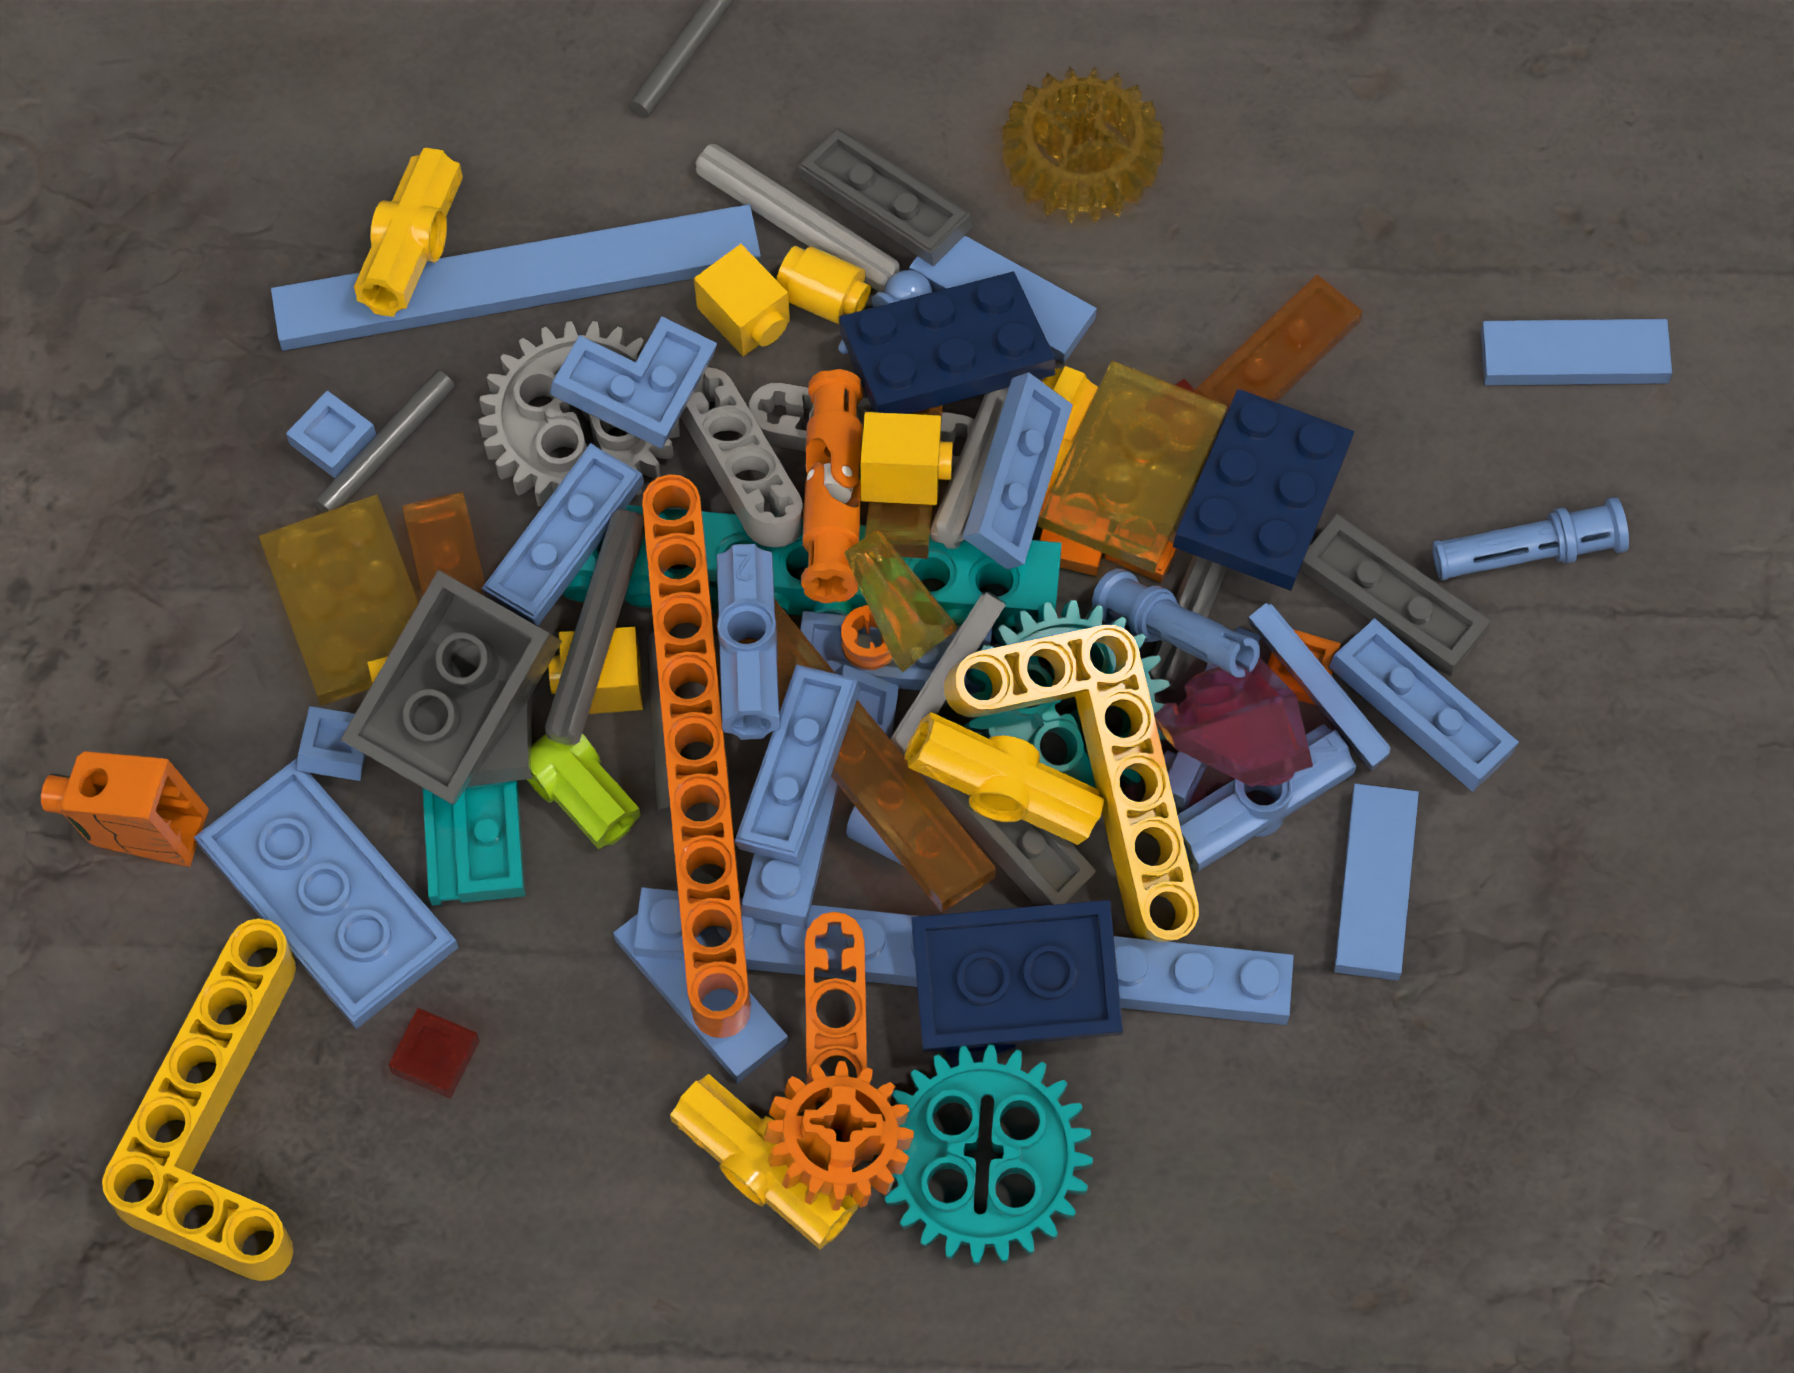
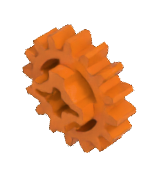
M838 1061L834 1075L826 1077L818 1064H814L810 1067L807 1085L800 1079L792 1076L788 1079L784 1090L787 1098L775 1096L769 1111V1115L775 1120L767 1123L764 1132L765 1141L777 1144L771 1149L768 1163L770 1167L787 1165L788 1170L782 1183L786 1189L796 1186L799 1182L807 1186L805 1203L811 1205L818 1198L819 1194L823 1193L829 1195L832 1210L839 1211L844 1196L852 1195L854 1201L862 1208L868 1204L871 1196V1186L876 1191L886 1195L894 1182L891 1173H903L909 1156L903 1150L910 1148L914 1138V1131L899 1126L905 1123L910 1110L907 1104L890 1105L889 1101L895 1089L891 1082L882 1085L878 1089L870 1085L873 1069L866 1067L859 1074L858 1078L848 1076L846 1062ZM825 1099V1104L818 1110L805 1109L809 1105ZM805 1109L803 1116H799L800 1113ZM832 1129L841 1130L842 1140L846 1142L836 1141V1133ZM874 1155H879L866 1168L852 1172V1167L860 1160L872 1161Z

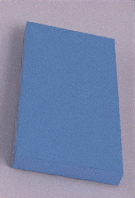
M297 758L194 837L202 851L261 919L272 921L281 928L295 959L355 1029L359 1028L459 948L456 939L313 776L308 772L297 771Z

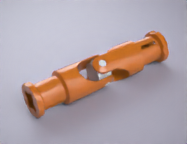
M835 369L818 372L812 376L808 383V393L811 397V402L814 404L813 417L807 423L806 432L807 477L804 493L803 547L808 552V567L801 575V586L804 589L805 596L821 603L844 602L854 597L858 591V578L856 577L855 570L852 569L853 554L859 548L861 483L859 480V463L861 462L862 424L857 418V405L863 399V387L861 379L854 373Z

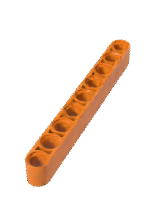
M668 474L656 478L647 486L643 493L642 506L687 993L692 1016L697 1027L711 1037L727 1038L736 1035L746 1026L750 1018L751 1000L725 736L722 729V706L704 523L697 487L689 479L681 475ZM670 507H681L688 511L682 518L673 521L659 517L662 511ZM678 564L687 565L694 569L690 575L682 579H671L664 575L665 571L671 566ZM682 623H692L700 628L695 635L685 639L675 638L669 634L672 628ZM688 682H696L706 688L701 695L692 699H684L674 694L678 687ZM694 742H703L712 748L708 755L697 760H690L680 755L681 750L686 745ZM698 803H710L718 808L717 813L712 818L702 822L693 821L685 816L687 810ZM705 864H715L724 870L722 877L710 884L698 883L691 878V875L695 869ZM711 926H721L731 933L725 943L716 947H706L696 939L700 932ZM717 989H727L737 996L735 1003L723 1011H712L706 1008L702 1001L707 994Z

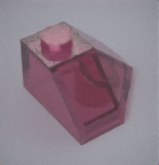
M1260 657L1251 672L1243 668L1246 676L1242 678L1235 677L1220 669V667L1196 674L1184 686L1187 698L1178 707L1176 703H1166L1154 714L1157 728L1175 749L1251 787L1256 785H1279L1289 781L1295 772L1313 767L1297 696Z

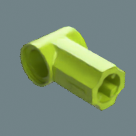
M583 733L580 742L574 746L555 743L549 740L546 734L532 744L530 757L532 779L526 780L548 803L555 801L598 850L604 846L613 845L630 832L633 824L641 816L640 809L600 765L601 760L597 752Z

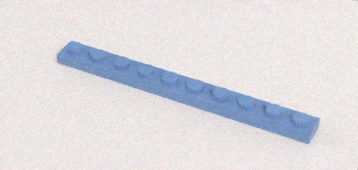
M641 888L633 944L634 956L684 961L678 891ZM811 905L806 928L742 916L747 969L805 975V937L807 929L813 920L822 914L840 912L855 919L863 931L866 982L917 987L911 917L917 916ZM839 925L828 926L829 932L827 937L817 938L816 948L827 950L829 973L816 970L815 976L856 981L855 969L842 973L841 957L843 949L854 947V938L843 936L841 926ZM711 926L700 932L696 940L706 947H716L725 943L731 933L721 926ZM1114 936L1121 1008L1287 1025L1290 1016L1294 955L1176 942H1155L1147 939Z

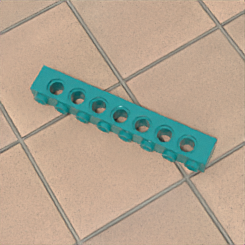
M628 505L625 509L630 512H637L643 516V506ZM667 508L659 514V517L673 521L682 518L688 511ZM702 511L712 614L718 613L717 554L724 553L732 545L755 544L764 551L772 552L775 619L784 618L788 614L802 615L803 611L847 616L856 608L871 605L887 610L895 620L962 626L982 594L979 590L989 584L1004 586L1009 591L1005 595L998 597L1006 602V605L991 627L992 632L1000 625H1004L1018 634L1014 615L1023 610L1037 624L1038 608L1046 602H1050L1056 612L1062 546L1060 542L1032 540L1025 564L1006 569L965 539L958 548L947 549L943 543L933 541L930 531L860 525L859 548L853 554L852 569L855 570L856 577L864 573H874L882 577L883 580L873 586L858 584L857 593L847 601L821 603L805 596L801 580L791 576L794 571L808 567V552L803 547V528L801 535L794 542L786 546L768 547L754 542L748 536L736 514ZM644 533L624 600L637 607L652 608ZM604 538L563 592L566 598L584 603ZM691 567L685 569L669 568L665 571L664 575L671 579H682L690 575L694 569ZM930 578L938 579L946 584L945 587L934 592L924 591L916 585L920 581Z

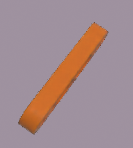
M830 912L822 914L813 920L807 929L805 937L807 1076L811 1065L818 1064L821 1067L823 1062L829 1058L842 1057L852 1062L856 1068L858 1078L859 1074L867 1067L865 941L863 931L855 919L845 913ZM839 925L841 926L843 936L854 938V947L843 949L841 957L842 973L855 969L856 982L833 978L815 983L816 970L829 973L827 950L816 948L817 938L827 937L829 932L828 926ZM834 990L844 991L850 995L856 1007L855 1015L851 1022L841 1028H831L824 1025L818 1018L816 1011L821 997L827 992ZM825 1099L809 1105L807 1110H817V1103L825 1104ZM862 1160L855 1164L852 1167V1170L859 1166L862 1163Z

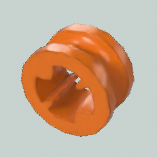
M864 605L851 611L841 625V646L845 658L853 666L862 670H876L889 664L898 651V626L895 618L887 610L878 606ZM870 627L881 630L882 644L879 647L875 648L873 642H870V648L859 646L858 631L865 628L866 634L870 633Z

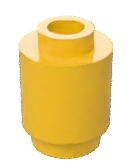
M798 246L792 247L784 258L776 278L780 285L788 292L790 304L838 325L839 316L864 310L871 291V286L864 283L865 269L813 246L808 247L806 250Z

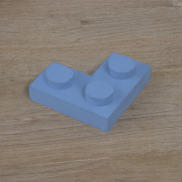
M661 316L636 362L579 335L552 382L550 395L663 449L713 358L717 343Z

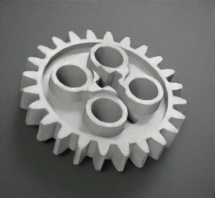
M572 321L566 322L564 337L558 339L555 338L547 327L541 328L543 344L535 347L524 338L520 339L519 344L522 357L516 359L510 355L503 354L500 360L505 375L488 374L487 382L489 391L492 394L480 396L479 400L482 414L486 415L478 420L482 437L488 438L484 441L488 460L498 459L495 465L498 477L501 480L514 475L513 484L517 495L520 496L534 486L537 506L540 507L544 506L587 448L576 414L570 411L568 403L550 395L552 382L579 336ZM592 321L586 336L581 335L634 362L637 361L645 347L642 338L636 339L625 347L621 327L614 329L607 339L600 337L599 326L596 321ZM545 396L553 399L545 406L535 407L528 405L536 397ZM581 410L584 418L590 421L592 437L597 448L648 477L656 479L661 476L659 462L655 457L672 459L674 455L672 441L667 439L663 449H660L630 433L620 437L610 436L607 432L615 426ZM679 419L669 438L680 437ZM561 447H569L575 450L573 454L565 458L549 456L553 450ZM640 488V490L637 492L636 495H639V494L642 493L641 488Z

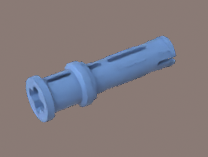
M1615 496L1606 498L1602 506L1568 512L1564 507L1555 508L1553 512L1548 513L1547 520L1495 529L1489 532L1444 541L1436 540L1432 542V554L1438 578H1440V581H1444L1451 577L1499 569L1555 557L1557 562L1569 564L1574 563L1577 555L1611 548L1617 554L1627 552L1629 549V532L1622 504L1619 498Z
M1116 568L1107 572L1100 579L1094 590L1092 608L1096 605L1103 607L1102 621L1110 624L1123 616L1126 618L1125 626L1129 627L1132 635L1137 636L1143 633L1146 636L1144 642L1166 641L1207 663L1209 662L1220 667V669L1235 677L1242 678L1246 676L1243 668L1251 672L1258 662L1260 647L1256 640L1179 606L1173 593L1162 586H1144L1139 583L1137 577L1130 571Z

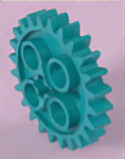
M1071 600L1064 605L1061 618H1058L1051 603L1046 602L1038 608L1037 624L1023 610L1014 615L1018 634L1004 625L997 627L993 634L1001 647L1102 626L1103 607L1096 605L1090 609L1084 619H1081L1077 601ZM1121 616L1109 625H1116L1124 629L1126 618ZM1143 633L1134 637L1139 649L1146 639ZM1093 643L1090 649L1093 666L1102 673L1113 674L1116 667L1114 652L1105 644ZM983 645L979 647L976 652L992 649L995 647ZM1030 656L1027 663V672L1030 679L1039 686L1051 687L1053 679L1041 667L1038 661L1039 656ZM1150 656L1141 659L1154 717L1159 718L1172 713V707L1155 702L1154 696L1155 693L1169 687V681L1162 679L1151 680L1148 673L1161 661L1160 656ZM1050 663L1051 673H1052L1053 678H1055V677H1054V669H1053V667H1052V665H1051V663ZM978 669L969 670L966 673V678L980 686V692L970 695L978 700H989L992 694V682L989 676ZM1061 700L1034 705L1032 708L1024 707L977 717L963 725L973 732L983 731V735L986 738L1004 735L1025 740L1039 751L1040 763L1096 788L1090 759L1084 751V743L1078 730L1079 727L1083 734L1077 707L1073 709L1071 714L1060 716L1056 712L1055 704ZM1114 706L1121 713L1123 720L1122 729L1117 736L1126 738L1131 729V720L1122 708ZM1157 727L1160 742L1166 740L1168 734ZM1046 732L1058 734L1066 743L1067 757L1060 766L1047 762L1041 754L1040 740ZM1124 769L1120 776V780L1130 786L1141 781L1139 773L1132 769Z
M988 1044L983 1062L974 1063L967 1047L962 1046L959 1051V1066L950 1068L947 1062L938 1054L934 1056L937 1076L930 1080L923 1073L914 1069L910 1073L917 1092L912 1096L895 1090L892 1094L897 1105H908L910 1111L906 1121L899 1127L913 1130L914 1138L910 1148L903 1150L909 1156L903 1173H891L894 1181H897L898 1187L884 1198L887 1206L907 1203L909 1209L903 1215L900 1226L905 1230L922 1222L926 1226L920 1242L924 1248L931 1245L939 1236L947 1239L945 1249L946 1259L952 1260L958 1253L961 1245L970 1246L974 1265H980L985 1247H994L1001 1263L1006 1264L1009 1258V1244L1016 1241L1030 1256L1035 1252L1032 1233L1039 1230L1043 1235L1054 1241L1058 1237V1232L1051 1217L1057 1214L1073 1220L1076 1216L1075 1209L1065 1199L1066 1194L1086 1195L1088 1185L1073 1176V1170H1083L1092 1167L1093 1157L1075 1152V1146L1091 1139V1130L1071 1128L1070 1122L1080 1115L1083 1107L1081 1103L1061 1106L1059 1100L1065 1093L1068 1083L1065 1080H1061L1048 1088L1043 1085L1042 1081L1047 1066L1043 1061L1036 1065L1028 1074L1021 1071L1022 1051L1015 1050L1006 1065L998 1064L995 1047ZM988 1095L994 1099L992 1149L997 1153H1003V1158L991 1160L987 1210L984 1214L979 1215L974 1211L976 1162L974 1158L964 1155L966 1151H973L978 1147L981 1099ZM955 1102L962 1104L969 1110L972 1115V1121L965 1132L950 1136L939 1131L933 1119L941 1106L946 1103ZM1023 1107L1035 1114L1039 1121V1127L1033 1136L1026 1140H1015L1004 1134L1000 1126L1001 1118L1012 1108ZM944 1169L958 1171L967 1181L966 1193L961 1199L952 1203H943L936 1200L928 1189L930 1180L935 1173ZM1017 1173L1024 1175L1031 1181L1035 1193L1031 1201L1025 1206L1012 1208L1004 1205L996 1195V1187L1003 1177Z

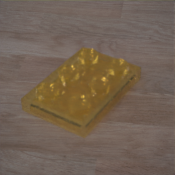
M1111 360L1040 512L1038 527L1155 573L1225 419L1228 406Z
M377 494L259 536L321 706L370 689L373 682L367 662L389 656L419 604Z

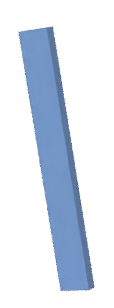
M748 204L440 258L436 263L426 262L407 308L397 311L394 317L374 314L369 307L357 301L354 285L359 273L271 288L279 343L282 351L693 279L739 244H742L761 264V254L751 206Z

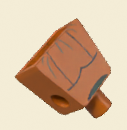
M84 751L77 756L70 776L50 774L45 779L41 791L43 810L63 814L88 843L100 848L185 867L191 866L198 845L194 837L203 830L209 812L207 805L168 759Z

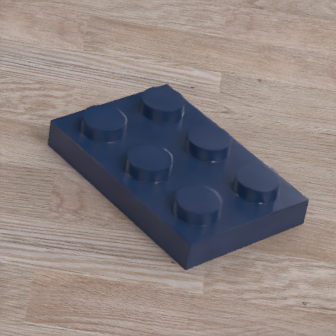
M1014 271L839 316L840 335L858 377L861 379L871 407L877 413L910 414L1005 389L1010 386L1012 378L1028 372L1037 379L1055 375V357Z
M1237 388L1178 527L1172 547L1292 591L1355 431Z
M1110 900L911 917L923 1053L958 1050L962 1046L970 1049L988 1047V1044L1004 1046L1122 1035L1123 1025Z

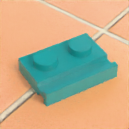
M518 781L467 786L455 805L423 788L428 897L431 905H442L441 901L460 900L461 903L526 896Z

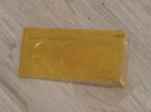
M876 530L844 552L884 642L902 673L927 656L958 630L954 621L881 531Z

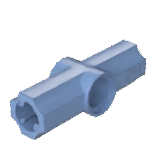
M755 544L732 545L726 552L717 554L716 558L719 617L717 630L720 654L723 732L734 734L741 740L763 739L768 733L780 728L772 552L764 551ZM747 638L758 640L757 642L750 644H742L738 642L742 639Z
M1323 724L1270 758L1255 759L1247 762L1238 771L1236 779L1179 813L1178 819L1189 867L1197 873L1251 838L1264 837L1274 833L1282 826L1285 817L1355 773L1356 765L1350 755L1348 745L1338 732L1329 729ZM1253 790L1266 792L1274 798L1275 803L1268 806L1255 804L1247 798L1246 793Z

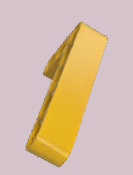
M1102 625L978 651L958 662L946 676L944 695L949 706L956 713L966 717H982L1075 697L1096 789L1100 790V797L1104 798L1102 816L1128 925L1137 938L1153 940L1155 942H1170L1188 935L1195 927L1199 917L1198 901L1139 648L1134 637L1126 629L1116 625ZM1093 643L1105 644L1114 652L1116 667L1113 674L1102 673L1093 666L1090 659V649ZM1030 656H1040L1051 663L1055 677L1051 687L1039 686L1030 679L1027 672V663ZM968 669H978L989 676L992 682V694L989 700L975 699L967 692L964 686V676ZM1109 706L1120 707L1128 714L1131 720V729L1126 738L1115 736L1108 730L1105 724V713ZM1124 769H1132L1143 777L1146 792L1140 802L1128 799L1120 788V776ZM1140 832L1151 834L1158 841L1160 857L1154 866L1144 864L1136 855L1135 840ZM1156 896L1167 898L1174 907L1175 920L1169 930L1158 928L1150 917V905Z
M260 918L244 922L230 935L105 1170L102 1185L103 1193L121 1220L129 1226L246 1278L266 1281L272 1280L284 1273L290 1265L294 1253L292 1240L278 1215L260 1203L191 1174L289 989L296 972L295 957L281 928L272 921ZM272 948L277 950L275 958L269 964L262 967L247 965L251 955L259 949ZM237 1004L247 1007L245 1015L238 1022L230 1025L217 1023L218 1016L225 1008ZM203 1062L217 1064L215 1072L208 1080L196 1084L186 1082L189 1071L197 1064ZM173 1120L185 1122L184 1130L177 1139L166 1143L155 1141L157 1131L163 1124ZM141 1179L154 1181L152 1191L145 1199L134 1203L124 1201L125 1192L132 1183ZM199 1205L214 1207L212 1218L204 1226L196 1229L183 1227L186 1214L194 1207ZM258 1231L274 1233L273 1242L265 1252L253 1256L243 1253L244 1242L250 1235Z

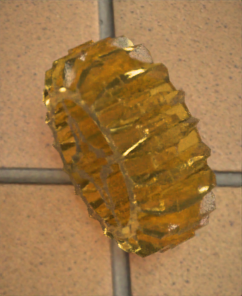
M1070 66L1065 72V80L1058 81L1047 72L1042 79V89L1027 84L1026 90L1023 92L1022 102L1013 101V105L1009 109V121H1006V125L1002 129V142L1005 143V146L1002 148V161L1005 164V168H1010L1009 180L1013 188L1023 187V197L1026 199L1027 205L1043 199V211H1045L1047 217L1058 208L1065 209L1066 218H1068L1070 224L1078 216V212H1088L1089 217L1096 224L1101 217V209L1107 208L1119 217L1120 213L1124 210L1125 200L1138 205L1140 199L1143 198L1144 187L1152 188L1157 179V168L1163 162L1164 147L1161 146L1164 130L1161 121L1155 120L1156 109L1153 101L1141 102L1142 92L1138 84L1122 90V79L1118 72L1108 81L1099 79L1100 75L1095 66L1088 73V77H1077L1076 72ZM1106 123L1119 130L1129 145L1119 142V135L1108 130ZM1035 143L1047 147V154L1059 160V167L1050 163L1040 153Z

